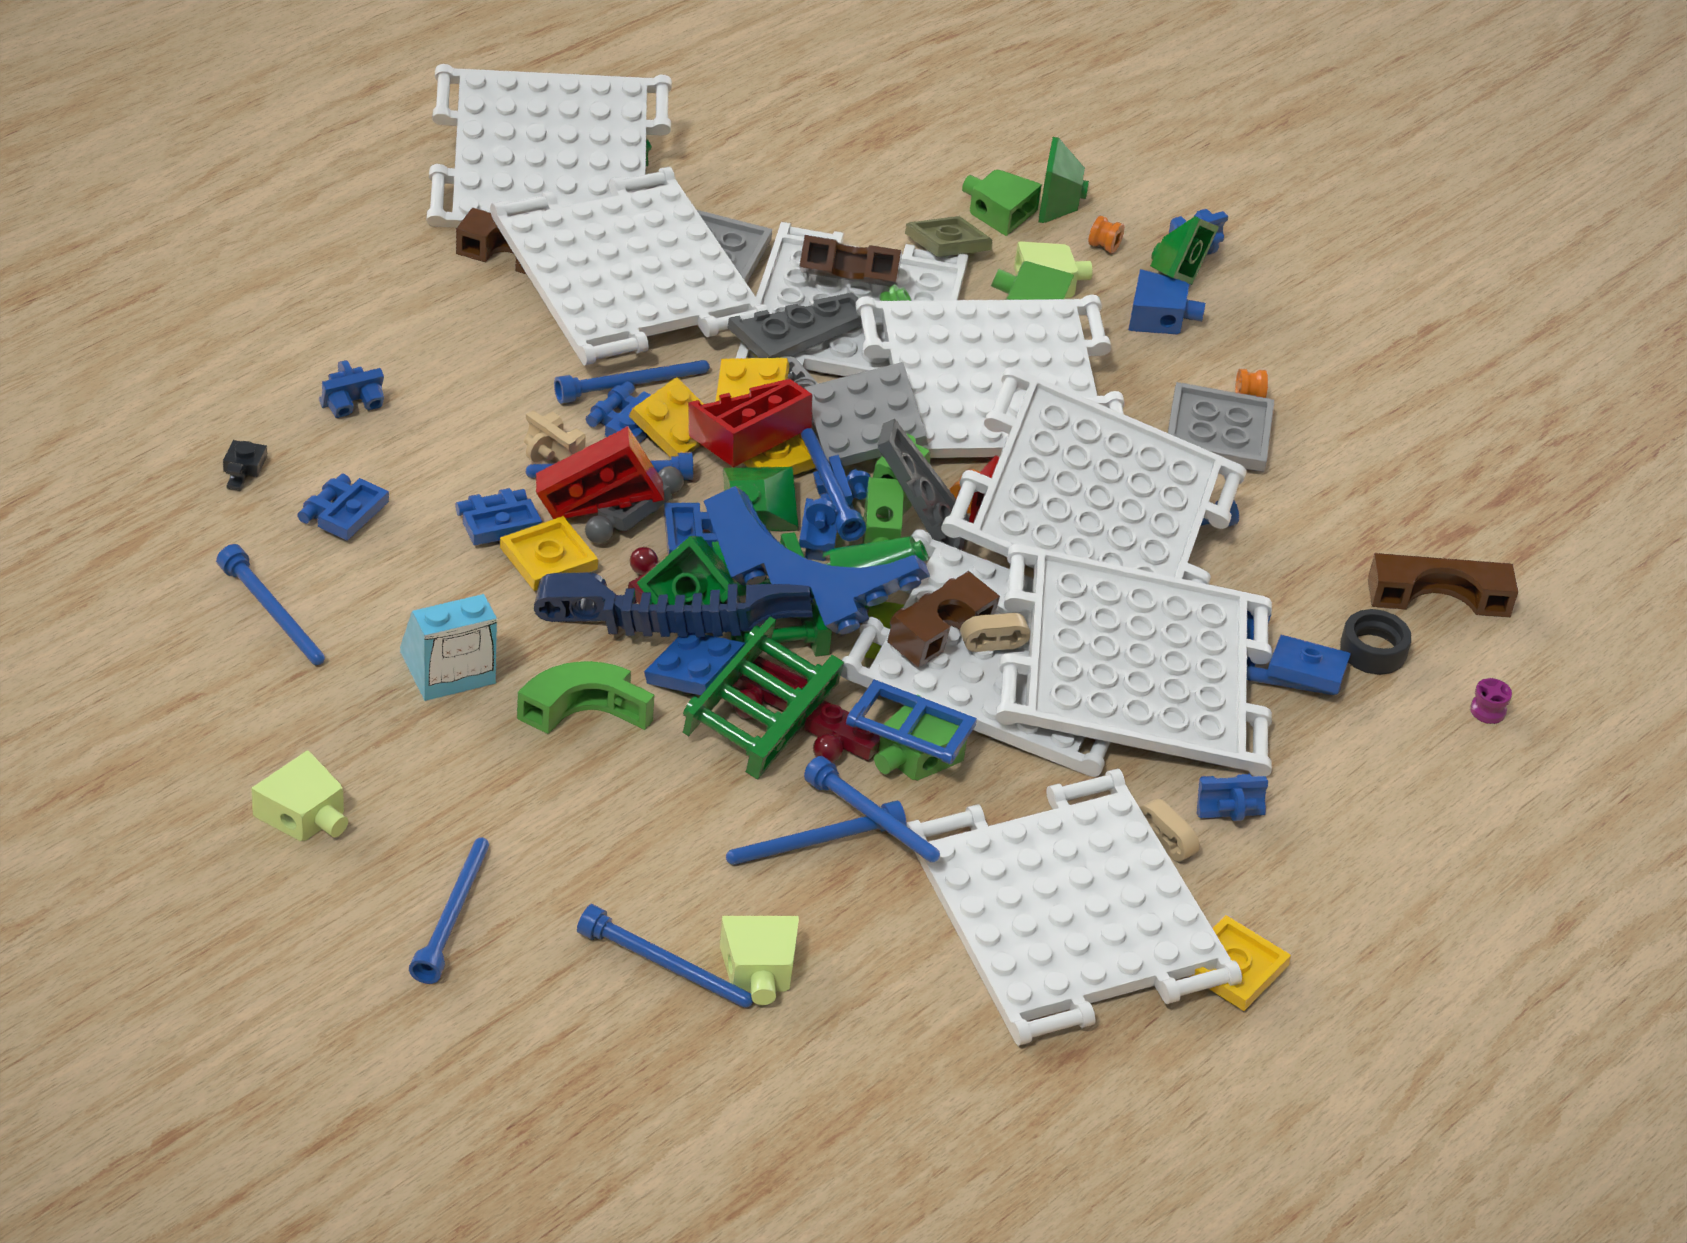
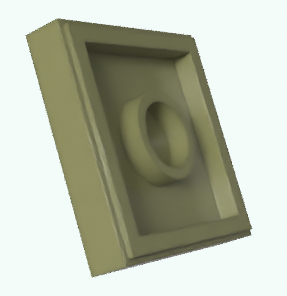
M960 216L906 223L905 234L936 257L992 249L993 240Z

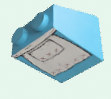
M484 594L411 612L400 645V652L424 701L496 684L497 618Z

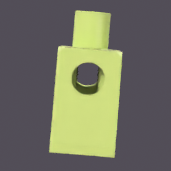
M1023 241L1017 243L1014 263L1016 275L1023 261L1033 262L1074 275L1064 299L1072 298L1075 295L1077 280H1091L1092 278L1091 261H1075L1070 247L1066 244Z
M308 750L251 788L253 816L299 841L308 840L322 829L332 837H338L347 828L348 818L343 815V788Z
M722 916L720 949L730 983L751 992L752 1001L758 1005L771 1004L776 999V992H785L790 989L799 916Z

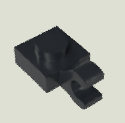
M232 441L223 459V472L230 474L226 485L227 489L241 491L247 476L258 477L267 458V445L256 444L250 441Z

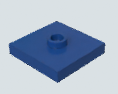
M1281 634L1269 663L1267 675L1313 689L1338 694L1351 653Z

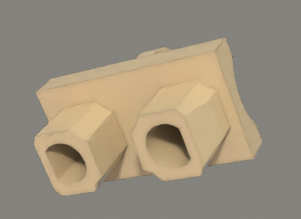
M534 410L526 414L529 428L524 438V443L527 445L526 456L533 462H539L546 458L557 463L585 448V434L577 428L565 433L563 431L564 422L553 411L545 416H541Z

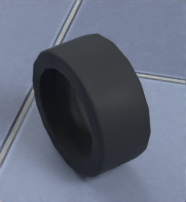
M1377 609L1360 610L1350 615L1345 622L1340 641V650L1351 653L1348 663L1358 670L1377 675L1390 674L1400 669L1407 660L1411 645V631L1402 619L1392 613ZM1358 636H1378L1390 642L1394 647L1384 649L1372 647L1362 642Z

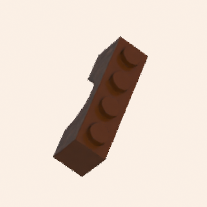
M1374 553L1368 575L1371 606L1377 608L1407 610L1410 602L1416 597L1424 594L1438 593L1461 600L1472 609L1475 615L1511 618L1518 595L1514 567L1511 563Z

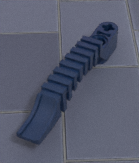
M589 572L546 574L539 582L534 602L535 614L545 621H606L608 634H618L620 626L625 630L626 636H635L636 632H643L644 637L653 636V632L660 633L661 637H670L671 633H678V637H688V633H695L696 637H705L706 633H713L714 637L723 636V632H731L732 636H740L741 631H751L756 625L760 627L770 616L774 619L813 617L809 586L790 584L746 585V602L740 603L737 584H728L727 604H722L720 589L711 590L709 605H704L702 593L693 594L692 605H686L685 595H676L675 605H669L668 594L659 595L657 605H653L651 592H643L640 604H637L635 588H626L624 595H616L607 587L604 578Z

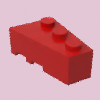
M786 379L749 388V394L731 398L730 393L719 395V401L703 405H701L699 400L688 402L689 436L734 468L802 433L803 430L812 428V393L793 380Z
M628 426L536 473V494L553 519L562 516L570 518L597 513L600 508L620 505V508L630 507L631 503L653 499V502L664 500L663 480Z

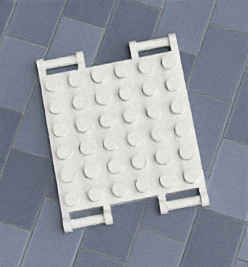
M448 64L438 65L435 68V79L438 81L436 107L433 109L432 120L438 125L457 126L455 169L447 168L442 164H434L429 169V179L432 181L431 204L430 209L427 211L426 221L434 227L457 228L472 207L491 213V203L500 201L503 204L540 197L542 193L549 191L555 193L560 207L613 197L609 187L611 178L621 177L622 179L645 175L646 135L663 136L671 132V120L668 118V93L672 89L671 78L667 75H658L654 78L456 69ZM450 84H459L458 111L449 109ZM647 93H656V118L654 120H646ZM444 184H454L452 212H445L443 210ZM656 185V186H652V187H647V188L632 190V191H628V193H632V192H635V191L646 190V189H651V188H656V187H660V186H662V185ZM542 209V210L527 212V213L518 214V215H513V216H508V217H509V218H513V217H516V216H522V215L537 213V212H541V211H545V210Z
M671 167L660 168L659 172L622 179L621 177L611 178L609 187L613 197L577 203L575 205L560 207L553 191L544 192L540 197L503 204L501 201L491 203L490 211L495 224L578 358L585 366L594 364L596 359L631 351L636 353L646 352L649 348L646 336L698 325L706 337L716 336L718 331L728 329V319L730 317L740 315L743 320L753 318L755 312L768 310L764 304L759 303L676 181ZM656 185H662V186L656 187V188H651V189H646V190H641V191H635V192H632V193H628V191H632V190H637V189L652 187V186H656ZM542 209L545 210V211H541V212H537V213H532V214H527V215H522V216H516V217H513V218H509V217H508V216L523 214V213L532 212V211H537V210H542Z
M781 222L756 298L772 314L785 311V306L788 305L811 306L814 300L851 292L858 298L868 296L875 301H880V294L886 291L889 292V287L801 273L799 265L804 235L835 239L843 244L844 233L834 231L833 234L791 227V223ZM906 244L902 255L897 286L899 289L904 287L912 301L958 300L964 274L966 273L968 255L959 254L958 256L936 257L929 251L915 249V245ZM874 317L878 338L882 342H886L882 317ZM862 325L790 356L797 359L807 370L840 376H850L890 365L889 358H868L864 355L863 342L865 337ZM741 341L736 358H759ZM790 372L788 376L794 381L793 374Z
M1088 295L1083 299L875 301L873 298L865 296L856 301L857 314L861 316L865 337L863 342L864 355L868 358H889L890 365L900 362L904 363L927 436L928 445L922 447L930 451V458L994 457L995 455L1000 457L1009 434L1003 431L992 432L988 430L984 425V420L987 413L992 411L1003 385L1001 381L1005 369L1009 367L1020 369L1124 414L1123 407L1125 402L1122 393L1112 391L1105 396H1097L1088 356H1103L1111 351L1110 339L1105 336L1100 315L1102 305L1097 295ZM1079 315H1087L1092 340H1084ZM874 317H882L886 342H882L878 338ZM1021 388L1015 390L1006 415L1013 418L1016 417L1026 390Z
M1014 367L1006 368L1001 378L1003 385L992 411L987 413L984 420V425L988 430L992 432L1003 431L1009 434L992 478L972 470H967L962 474L959 483L961 489L950 516H947L941 526L942 532L952 538L962 537L1006 557L1008 555V548L1011 545L1023 544L1209 584L1210 574L1199 567L1189 564L1188 560L1203 518L1208 519L1209 523L1215 528L1224 529L1229 526L1232 516L1230 509L1238 485L1244 481L1246 469L1236 462ZM1021 388L1026 390L1017 415L1013 418L1006 415L1015 390ZM1219 473L1224 476L1226 481L1216 505L1209 502ZM979 491L985 495L974 523H970L964 520L974 492ZM1026 564L1027 566L1034 568V565Z
M918 529L913 532L911 536L916 542L922 541L928 556L931 557L926 565L930 577L921 580V584L918 587L904 591L909 593L910 596L903 608L906 609L918 602L924 594H931L938 590L949 579H956L970 571L1000 595L995 614L1019 613L1025 617L1030 628L1031 611L1010 612L1004 607V596L1009 591L1010 569L936 541L925 530ZM1024 575L1023 591L1033 593V578ZM869 617V620L862 623L860 636L850 654L842 659L844 665L841 676L849 681L868 688L875 679L977 718L976 726L973 730L1087 776H1099L1105 765L1103 758L1111 742L1096 739L1090 753L1082 754L1079 750L1085 739L1084 736L1017 722L1012 725H1003L996 720V707L1001 701L1002 673L999 670L1000 658L1004 654L1009 653L1028 657L1029 641L1015 649L972 652L966 648L960 630L951 626L944 652L918 668L887 642L890 629L884 627L877 618ZM872 642L882 645L869 669L862 666L861 662ZM1024 674L1017 675L1015 703L1025 705L1027 675Z
M1014 544L1008 548L1007 560L1010 563L1009 591L1004 596V607L1010 612L1031 611V632L1028 657L1009 653L1004 654L1000 658L999 670L1002 673L1001 701L996 707V720L1000 724L1012 725L1016 722L1247 770L1252 776L1267 777L1271 774L1272 761L1268 757V727L1272 722V712L1267 707L1246 703L1247 657H1250L1251 661L1256 664H1266L1272 658V648L1268 644V616L1272 612V602L1269 598L1023 544ZM1026 564L1034 565L1033 593L1023 591L1024 568ZM1247 611H1250L1251 615L1254 616V640L1247 639ZM1018 674L1027 675L1025 705L1015 703ZM1246 721L1250 722V725L1253 726V753L1246 752Z
M1118 768L1107 771L1105 776L1066 786L1061 784L1048 786L1046 789L1047 799L1053 810L988 826L979 804L967 807L965 812L922 823L919 820L907 822V827L925 840L926 837L968 826L972 830L929 841L930 844L940 851V858L936 862H928L916 852L915 854L1018 1046L1030 1043L1033 1037L1079 1025L1081 1028L1094 1025L1095 1013L1090 1004L1093 1002L1155 986L1164 1003L1169 1004L1179 1001L1180 996L1226 983L1232 986L1242 982V973L1236 961L1230 959L1125 785L1124 776ZM1108 790L1111 792V795L1069 805L1067 802ZM1205 967L1208 970L1216 968L1213 971L1191 976L1194 975L1197 968ZM1191 976V977L1184 978V979H1181V980H1177V981H1176V979H1180V978H1183V977ZM1058 1013V1014L1051 1015V1016H1048V1017L1040 1018V1017L1047 1016V1015H1050V1014Z

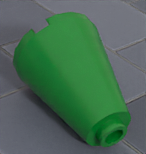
M912 536L834 548L823 553V557L830 558V562L826 563L827 565L862 568L883 565L912 555H916L923 562L928 561V554L921 540L916 542ZM866 605L865 609L868 610L872 606Z

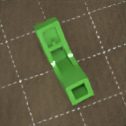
M593 661L566 663L539 673L518 691L517 719L549 734L564 718L573 713L585 710H598L610 713L646 730L653 722L655 695L631 684V671L623 667Z

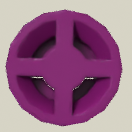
M1486 678L1479 681L1475 689V697L1470 706L1472 715L1477 720L1486 724H1496L1503 721L1507 714V705H1509L1512 698L1511 688L1505 682L1495 678Z

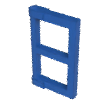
M874 679L848 714L846 725L869 731L939 758L942 762L951 765L976 726L977 718ZM879 695L913 708L899 730L865 718V715ZM924 713L959 725L945 748L910 735Z

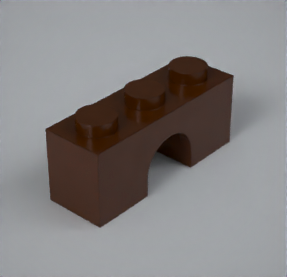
M472 207L456 228V254L486 263L490 256L495 253L509 252L514 254L495 224L490 212ZM516 257L515 271L526 274Z
M804 235L799 268L801 273L891 287L894 284H898L902 252L898 249L869 245V247H854L841 244L835 239Z
M967 571L956 579H949L941 588L933 593L924 594L918 602L908 608L899 609L891 618V628L887 642L919 668L944 652L951 626L960 630L962 624L972 617L995 614L1000 595L970 571Z

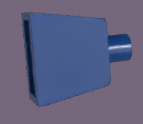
M1140 269L1128 330L1177 335L1181 332L1183 318L1202 322L1206 303L1187 299L1189 290L1187 282Z

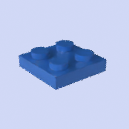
M688 633V637H677L644 671L646 682L651 685L702 695L744 647L745 643L709 635L696 637L695 633Z

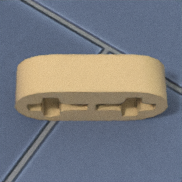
M1019 613L975 616L966 620L960 628L964 644L972 652L1019 648L1029 641L1031 632L1025 617Z
M1155 799L1139 807L1166 853L1172 859L1180 862L1198 852L1199 840L1195 831L1166 802L1161 799Z

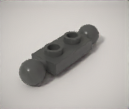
M668 466L658 472L663 480V501L653 502V499L633 502L630 507L620 508V505L598 510V516L590 518L586 523L585 534L587 538L596 544L605 543L612 537L613 528L627 531L649 514L656 512L659 507L672 499L671 494L678 492L682 488L684 478L681 471L675 467Z

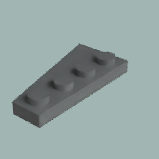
M851 292L814 300L811 306L805 307L793 304L785 306V311L772 314L768 310L755 312L753 318L742 320L740 315L728 319L727 328L759 358L793 356L861 326V316L857 314L856 301L859 298Z
M896 419L883 423L877 445L879 451L889 464L932 539L963 551L964 538L949 537L941 530L944 519L951 514L956 498ZM966 512L964 520L969 522L970 516Z

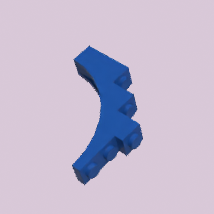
M737 486L704 500L731 578L745 586L759 584L768 575L771 584L809 586L811 603H813L812 599L816 600L824 625L836 634L851 633L860 627V623L869 620L865 609L866 605H879L888 599V595L899 590H912L921 584V580L930 577L926 564L916 555L889 564L862 568L830 566L808 560L788 550L773 537L759 519L749 496Z

